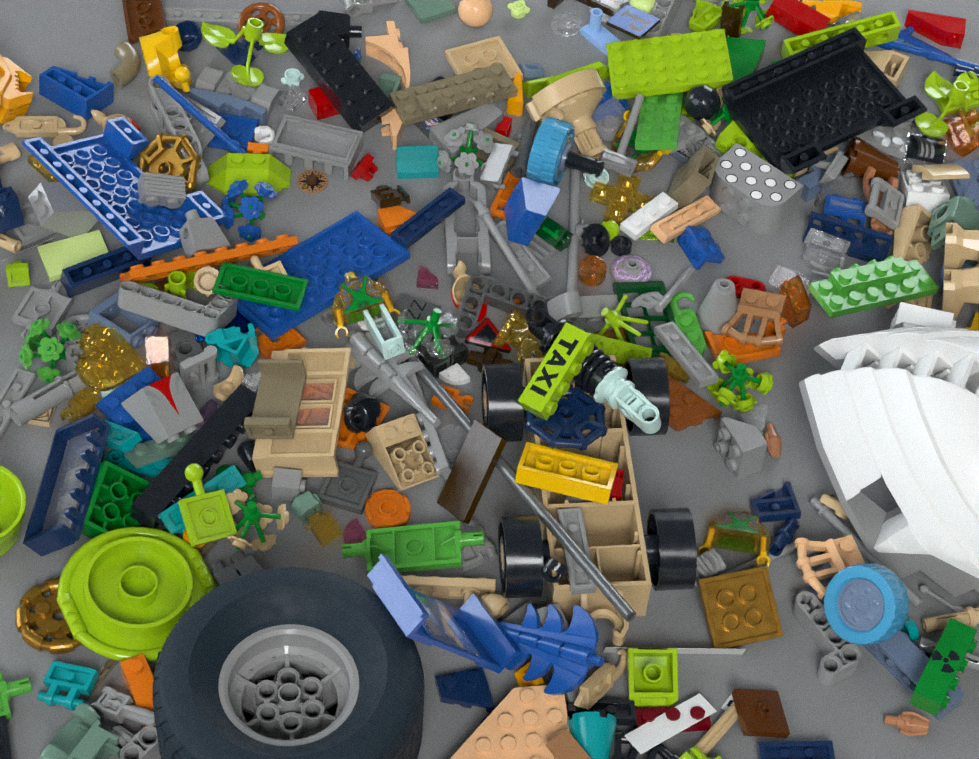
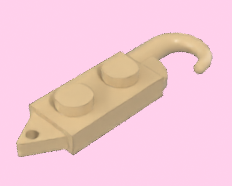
M74 115L73 118L79 120L81 125L79 127L66 128L65 121L58 116H16V119L2 126L4 130L15 134L16 138L56 137L61 134L76 136L86 130L87 121L80 115Z
M619 649L616 652L617 655H621L616 668L612 663H604L585 682L581 683L574 706L589 710L613 687V683L624 673L627 666V652L625 649Z

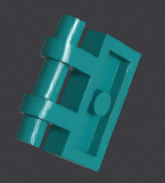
M53 661L43 680V683L49 689L47 692L39 691L37 699L49 706L57 704L65 706L68 710H75L79 704L86 703L85 700L79 699L80 694L90 696L99 673L96 669ZM61 690L69 691L67 696L59 695Z

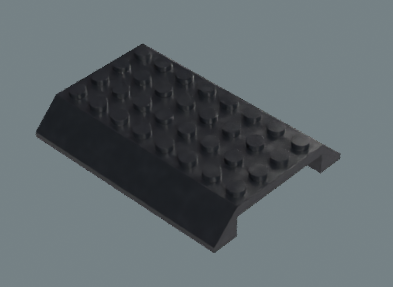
M856 27L722 86L730 117L769 164L784 174L791 175L827 159L824 151L877 126L895 127L927 112V108L916 95L906 99L864 52L867 40Z

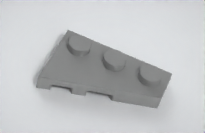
M185 97L221 129L226 122L221 116L190 97ZM184 109L201 143L202 150H204L215 135Z

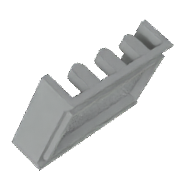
M284 114L277 133L268 147L269 154L274 158L276 153L284 154L287 165L293 164L294 157L303 158L304 167L307 170L313 168L314 161L324 163V172L329 175L332 174L334 166L344 168V180H349L363 147V132Z

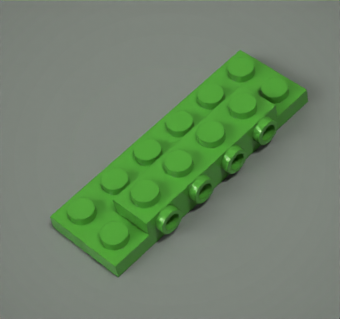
M889 256L881 262L871 260L867 265L853 264L849 269L844 270L839 267L835 268L830 273L829 279L810 283L808 290L828 316L835 318L935 295L940 287L917 259L905 262L902 257L895 258L894 256Z

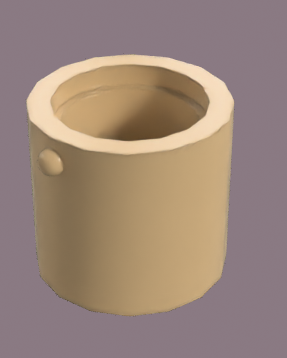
M207 265L196 272L194 285L198 293L206 297L215 295L212 293V289L219 274L217 269Z

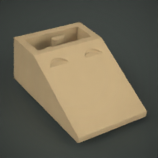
M892 50L864 51L893 85L898 88L906 74L910 57Z
M414 413L375 426L365 433L368 443L373 448V455L399 491L440 477L436 472L433 464L434 460L430 455Z

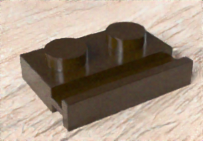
M381 185L376 187V190H370L371 199L381 209L401 205L402 201H405L407 204L410 203V195L400 185H397V189Z

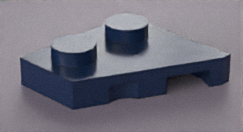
M790 481L783 483V488L777 491L771 489L765 495L750 500L752 516L758 517L755 518V521H757L755 523L783 521L788 518L800 519L801 510Z
M483 667L435 676V684L442 703L459 704L466 708H472V706L486 708V712H491L495 708Z

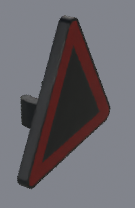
M485 318L464 340L466 344L483 347L484 350L495 348L504 353H510L512 350L489 318Z

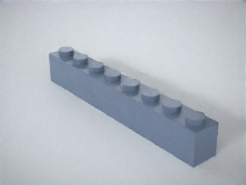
M827 562L821 567H819L817 570H815V572L832 567L830 563ZM833 577L819 581L826 587ZM806 583L805 588L809 592L813 593L824 605V600H821L817 596L818 593L808 583ZM901 631L885 642L863 645L913 695L930 660L926 653L918 648L906 633ZM957 685L955 691L949 690L947 695H950L951 699L946 710L941 708L937 717L934 716L938 721L959 706L964 695L959 685Z

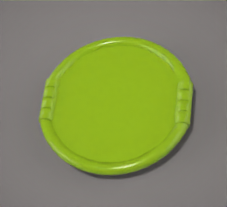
M126 527L100 534L75 551L66 563L60 576L56 600L74 639L91 651L116 661H124L144 654L147 662L157 661L158 652L162 651L169 633L175 624L179 623L178 620L186 611L188 612V609L216 588L217 585L199 550L191 547L182 538L154 528Z

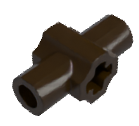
M495 348L484 350L483 353L470 350L467 357V364L478 367V371L481 373L483 364L513 363L512 360L502 358V354Z

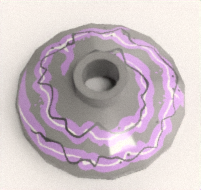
M633 254L619 256L612 262L610 267L611 276L616 282L650 281L653 274L650 263L643 257Z

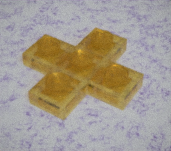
M621 174L616 186L596 181L589 201L608 206L603 221L613 220L620 226V223L627 219L629 212L635 213L655 197L637 192L641 184V177L633 175L627 177Z

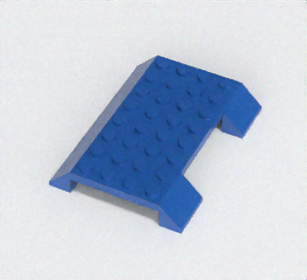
M124 116L107 120L103 134L51 147L41 137L23 140L22 145L138 260L182 248L179 229L186 223L185 213L190 210L196 209L200 218H214L219 227L228 218V215L202 190L187 194L181 208L170 209L167 206L158 205L150 207L144 203L140 204L137 180L143 171L131 160L148 144L149 140Z

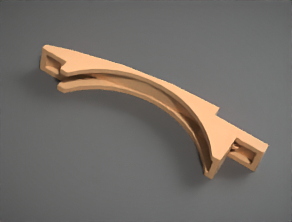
M386 21V35L365 37L366 56L375 58L388 65L398 76H402L401 81L404 88H410L411 72L408 47L403 48L402 42H398L400 40L399 28L396 29L395 22ZM395 109L381 117L382 125L388 124L381 129V136H390L392 150H396L405 126Z

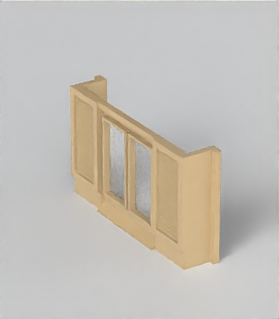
M351 348L285 349V351H272L271 359L303 360L307 377L294 438L256 439L252 457L256 471H260L263 478H273L274 467L302 470V477H338L339 467L335 456L349 368H355L356 359L353 357Z

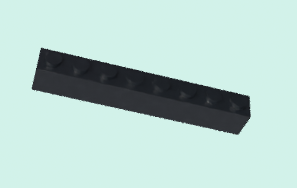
M240 384L132 503L130 517L148 528L156 529L158 525L163 526L164 523L159 514L183 499L186 494L189 495L194 491L192 482L188 481L185 477L186 467L192 463L199 464L204 471L202 479L208 475L210 467L214 463L218 464L224 451L234 446L238 435L246 432L243 425L245 417H252L257 393Z

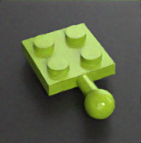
M196 463L188 465L185 469V477L188 481L192 482L196 496L178 501L191 547L237 535L224 489L205 494L201 481L204 471Z

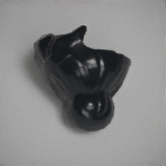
M364 392L354 394L344 408V421L347 430H350L351 433L359 434L361 431L368 432L377 426L375 422L381 412L378 399L368 396Z

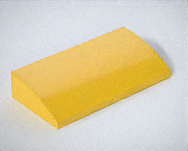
M526 442L517 467L515 483L608 505L618 463Z

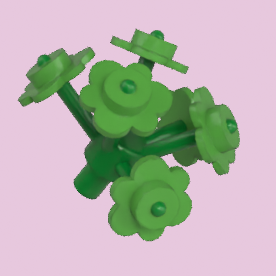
M45 318L44 320L38 319L32 323L29 329L30 333L24 341L25 345H22L19 351V360L23 363L25 369H29L33 365V358L42 357L44 362L51 361L50 367H39L36 370L37 374H39V379L50 384L56 376L61 375V372L54 369L57 360H66L63 345L67 338L74 341L79 339L82 334L74 324L62 321L61 324L56 326L59 330V335L62 337L60 343H58L56 337L51 338L45 331L51 325L50 320ZM39 347L38 353H33Z

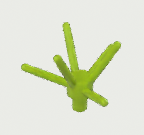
M624 295L615 310L610 311L608 308L602 310L601 314L605 317L606 324L597 335L602 336L610 326L614 329L618 340L624 341L619 331L621 326L640 337V332L623 321L639 324H648V321L619 314L628 298L627 295Z

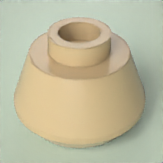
M494 592L486 593L481 598L497 621L508 610L509 600L508 598L504 599L501 594Z

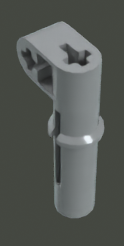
M80 344L70 345L65 351L66 369L69 373L64 376H56L50 384L9 406L8 411L12 420L18 426H22L65 400L71 401L74 395L106 377V371L101 362L85 346Z

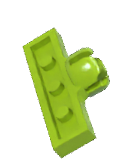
M969 71L968 74L964 72L957 77L956 81H964L969 85L966 95L969 96L968 110L978 108L979 78L973 71ZM935 99V102L941 113L943 112L944 108L949 102V99ZM964 102L960 105L951 104L945 116L964 111Z

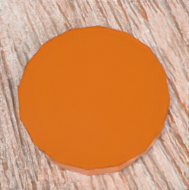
M383 489L374 492L366 502L365 517L367 522L375 529L405 526L411 517V504L404 494L402 496L396 490Z

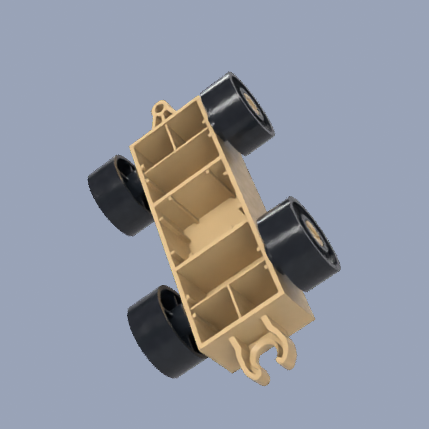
M608 355L611 360L616 362L615 355ZM662 357L628 358L624 364V368L628 371L626 380L633 382L635 389L640 391L659 410L661 427L656 433L647 434L643 432L634 422L627 419L618 408L612 409L606 401L603 405L606 408L604 415L608 432L604 437H599L583 451L576 448L555 447V449L618 463L617 469L624 470L620 501L612 498L608 505L597 502L569 503L566 500L567 495L533 487L534 494L557 521L558 509L582 508L591 561L636 612V616H646L651 584L655 591L693 589L696 580V537L693 518L688 507L650 509L647 519V534H643L628 434L629 436L666 435L670 415V396L667 369ZM544 358L525 359L523 382L519 363L483 364L481 401L483 423L507 439V442L522 441L524 417L525 424L527 423L526 410L522 408L518 399ZM576 382L570 384V388H582ZM582 388V391H583L584 393H586L588 396H590L592 399H594L587 391H585V390ZM589 415L591 420L596 421L594 415ZM648 417L645 421H652L655 418ZM545 426L542 427L544 430H546L553 436V432L551 430H549ZM526 429L528 442L549 447V444ZM586 429V430H585L584 432H582V433L584 434V437H585L586 435H588V434H589L590 432H592V431L589 430V429ZM537 514L500 516L498 524V558L503 598L541 597L543 592L542 569L547 557H551L566 566L562 544L545 526ZM552 569L548 570L550 576H557V572ZM567 573L558 583H551L545 580L548 605L558 602L566 620H572L573 607L575 605L585 609L594 620L597 618L609 619L614 625L612 630L613 644L615 646L623 645L628 635L629 622L622 617L597 586L595 593L571 595Z

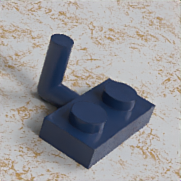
M245 38L241 42L237 40L235 44L229 43L227 48L215 47L232 64L246 67L249 52L246 47L250 42ZM258 41L254 42L256 50L259 51L263 48V46L259 45ZM253 53L250 64L256 59Z

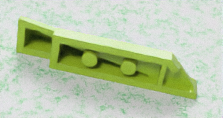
M598 61L555 76L522 82L523 93L527 98H531L555 81L586 69H596L601 79L604 80L610 78L609 66Z

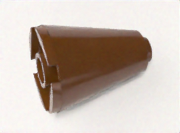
M853 137L844 154L848 160L840 171L841 175L845 177L863 178L867 167L872 166L876 169L874 177L888 181L891 176L898 177L901 167L898 166V161L863 139Z

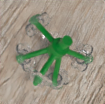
M404 308L402 314L398 316V327L402 329V334L405 335L408 324H413L412 328L408 331V336L414 342V345L404 340L403 343L407 345L405 349L409 355L417 356L420 354L424 356V353L417 348L421 344L426 346L431 357L437 356L438 359L449 357L453 354L455 348L453 345H450L449 339H442L441 335L445 338L456 335L459 331L457 326L459 323L458 318H455L450 312H446L443 317H440L442 311L434 308L431 316H428L426 320L409 319L407 309ZM434 335L433 342H430V339Z

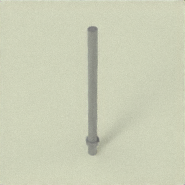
M477 200L474 206L478 211V217L487 225L528 292L541 296L490 216V210L485 208L481 200Z
M816 496L811 499L810 504L818 511L817 514L820 517L828 520L844 537L848 535L853 536L860 553L870 563L887 567L867 551L863 542L830 510V507L819 502L820 500ZM903 582L909 601L918 608L923 603V600Z

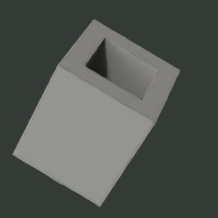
M274 467L271 484L272 500L292 502L296 496L305 493L306 480L302 479V470Z

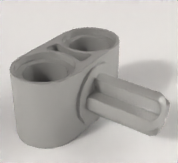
M121 725L115 726L112 729L111 733L119 737V744L123 746L120 751L121 759H156L160 755L156 727H144L136 735L131 734ZM147 741H155L154 743L146 744Z

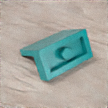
M438 146L397 147V179L439 178L437 164Z

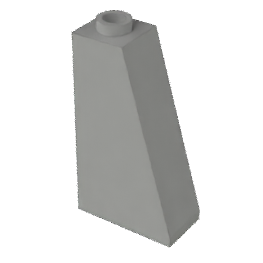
M494 103L473 108L430 127L429 142L432 146H438V153L441 150H446L449 153V158L460 156L461 150L459 147H448L444 140L445 135L449 134L451 129L457 130L459 126L465 127L466 123L470 124L471 122L478 125V129L484 130V128H488L495 132L497 124L502 122L503 112ZM466 129L465 134L467 135V139L463 141L464 148L467 147L469 130ZM473 131L471 143L472 149H474L477 146L473 138L475 135H478L479 131ZM455 161L450 165L451 168L455 166Z

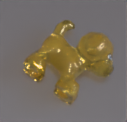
M514 309L493 343L498 347H502L507 343L514 349L519 350L517 359L521 363H524L527 358H544L545 356L539 351L541 341L530 333L526 318L521 312Z

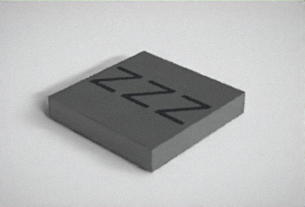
M400 293L393 306L394 309L400 311V319L426 320L428 316H431L434 308L441 310V306ZM391 312L390 316L397 328L404 331L408 337L417 340L416 336L424 328V325L398 323L396 313Z

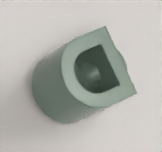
M308 490L293 499L291 510L301 523L307 524L322 515L320 509L322 502L316 493L311 494Z

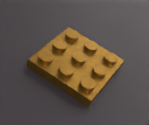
M767 566L696 581L712 649H728L783 637Z

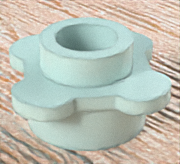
M289 68L285 71L284 77L281 78V83L297 88L300 86V81L304 79V75L298 69Z

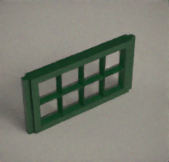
M663 281L613 282L612 285L613 292L618 297V302L623 298V294L628 293L642 295L643 293L658 291L663 296L667 293ZM632 302L624 303L621 308L622 316L629 317L627 308H633L631 307ZM670 303L663 310L664 316H649L647 308L642 306L635 307L642 308L644 316L632 318L648 321L647 327L649 331L638 332L641 333L640 337L651 338L653 346H644L652 348L651 358L673 357L664 345L657 346L654 337L656 335L653 333L651 322L666 321L668 323L673 321L675 323ZM623 321L624 323L632 327L631 322ZM623 328L626 341L636 344L635 337L638 336Z

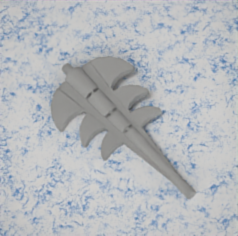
M385 327L378 329L384 341L391 339ZM398 329L403 337V341L407 340L408 335L404 331ZM354 330L348 333L350 343L343 348H351L353 357L356 359L355 368H349V372L360 367L354 377L355 389L358 391L366 383L376 379L370 387L369 396L376 398L382 392L391 389L419 411L434 427H439L441 421L427 407L407 378L413 373L423 370V363L406 362L399 365L404 360L416 356V350L412 355H409L408 352L411 348L404 347L405 353L384 360L370 331L365 334L362 332L356 333Z

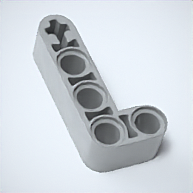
M571 291L551 299L546 304L549 315L557 322L568 319L587 323L605 321V317L601 314L604 308H608L610 311L615 310L619 302L616 294L579 297L578 291Z
M802 591L797 594L792 610L793 616L825 654L817 671V679L825 686L835 685L856 672L862 656L861 651L856 644L843 640L833 631L827 621L824 605L813 593Z

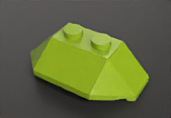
M227 153L209 165L207 169L209 182H206V185L212 186L225 195H228L227 191L230 189V185L238 180L240 182L246 180L249 184L247 189L243 190L246 196H260L254 188L258 182L272 185L276 192L290 188L291 169L270 154Z

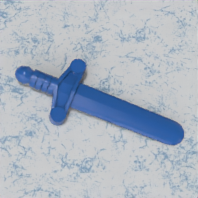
M911 26L899 32L898 42L905 43L907 41L919 48L952 57L948 53L912 36L914 28Z

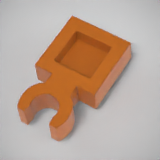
M441 384L461 409L468 414L469 406L464 404L473 405L474 398L469 395L460 396V390ZM434 394L431 399V405L447 410Z

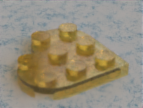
M100 323L90 325L85 329L78 342V346L84 354L80 357L75 367V372L93 393L112 390L124 384L147 367L126 339L113 327L109 329L100 326Z

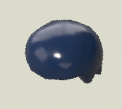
M189 20L178 23L176 27L179 29L182 47L178 50L190 52L197 49L202 42V33L198 24Z

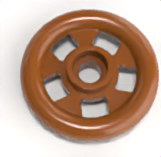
M259 2L247 6L239 15L237 24L240 32L242 26H245L249 18H257L265 22L262 28L263 33H272L268 30L271 28V25H274L277 28L273 33L282 34L285 28V19L281 11L274 5ZM255 11L260 12L259 15H256L254 17H252L251 13ZM270 12L275 17L270 20V18L266 16V14Z

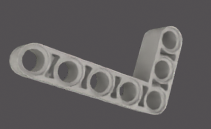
M682 0L656 1L650 15L659 18L660 23L645 35V38L667 35ZM702 0V1H709V2H711V3H719L721 0Z
M124 281L119 285L117 304L123 310L205 337L214 330L224 329L236 317L239 299L217 294L205 306L136 282Z

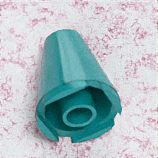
M595 711L572 714V719L568 716L567 724L571 735L591 759H609L617 726L616 717L608 713L607 718L600 717V712Z

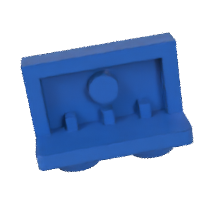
M687 226L677 239L687 258L697 270H700L705 262L721 264L725 259L720 246L715 243L710 231L704 227Z

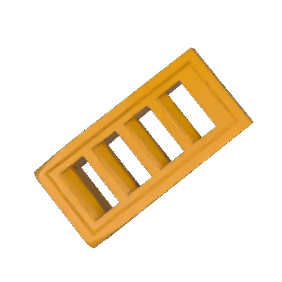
M517 72L513 83L518 93L517 96L507 99L506 112L509 115L521 117L524 105L521 73Z

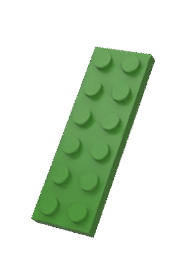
M684 92L644 97L640 109L635 150H677Z

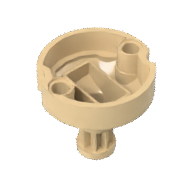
M586 69L565 76L539 91L532 97L533 100L526 104V109L532 121H535L538 127L547 117L573 124L575 127L574 141L581 154L596 158L599 161L603 149H608L606 145H603L596 131L597 126L592 119L593 113L603 98L602 95L607 90L596 69Z

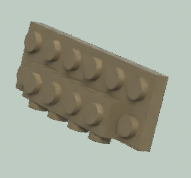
M501 63L389 93V100L394 105L393 107L403 125L407 126L517 96L518 90Z

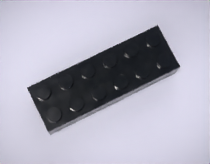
M320 12L286 33L284 44L352 129L364 133L380 123L381 117L392 111L394 105Z

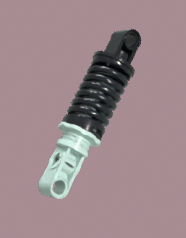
M538 306L529 308L525 314L530 333L541 341L539 351L543 356H546L565 323L573 325L568 319L557 322L543 308ZM537 319H540V320H541V321H539V322H537V323H534V322H533L534 320H537ZM594 344L592 353L586 356L582 363L581 371L572 380L576 381L579 386H582L596 402L602 404L607 401L612 409L618 408L627 419L634 422L643 432L647 434L656 433L661 427L658 408L649 402L640 391L635 389L633 382L626 380L628 371L618 366L614 360H611L610 356L604 354V351L598 349V346ZM648 417L655 418L652 421H645Z

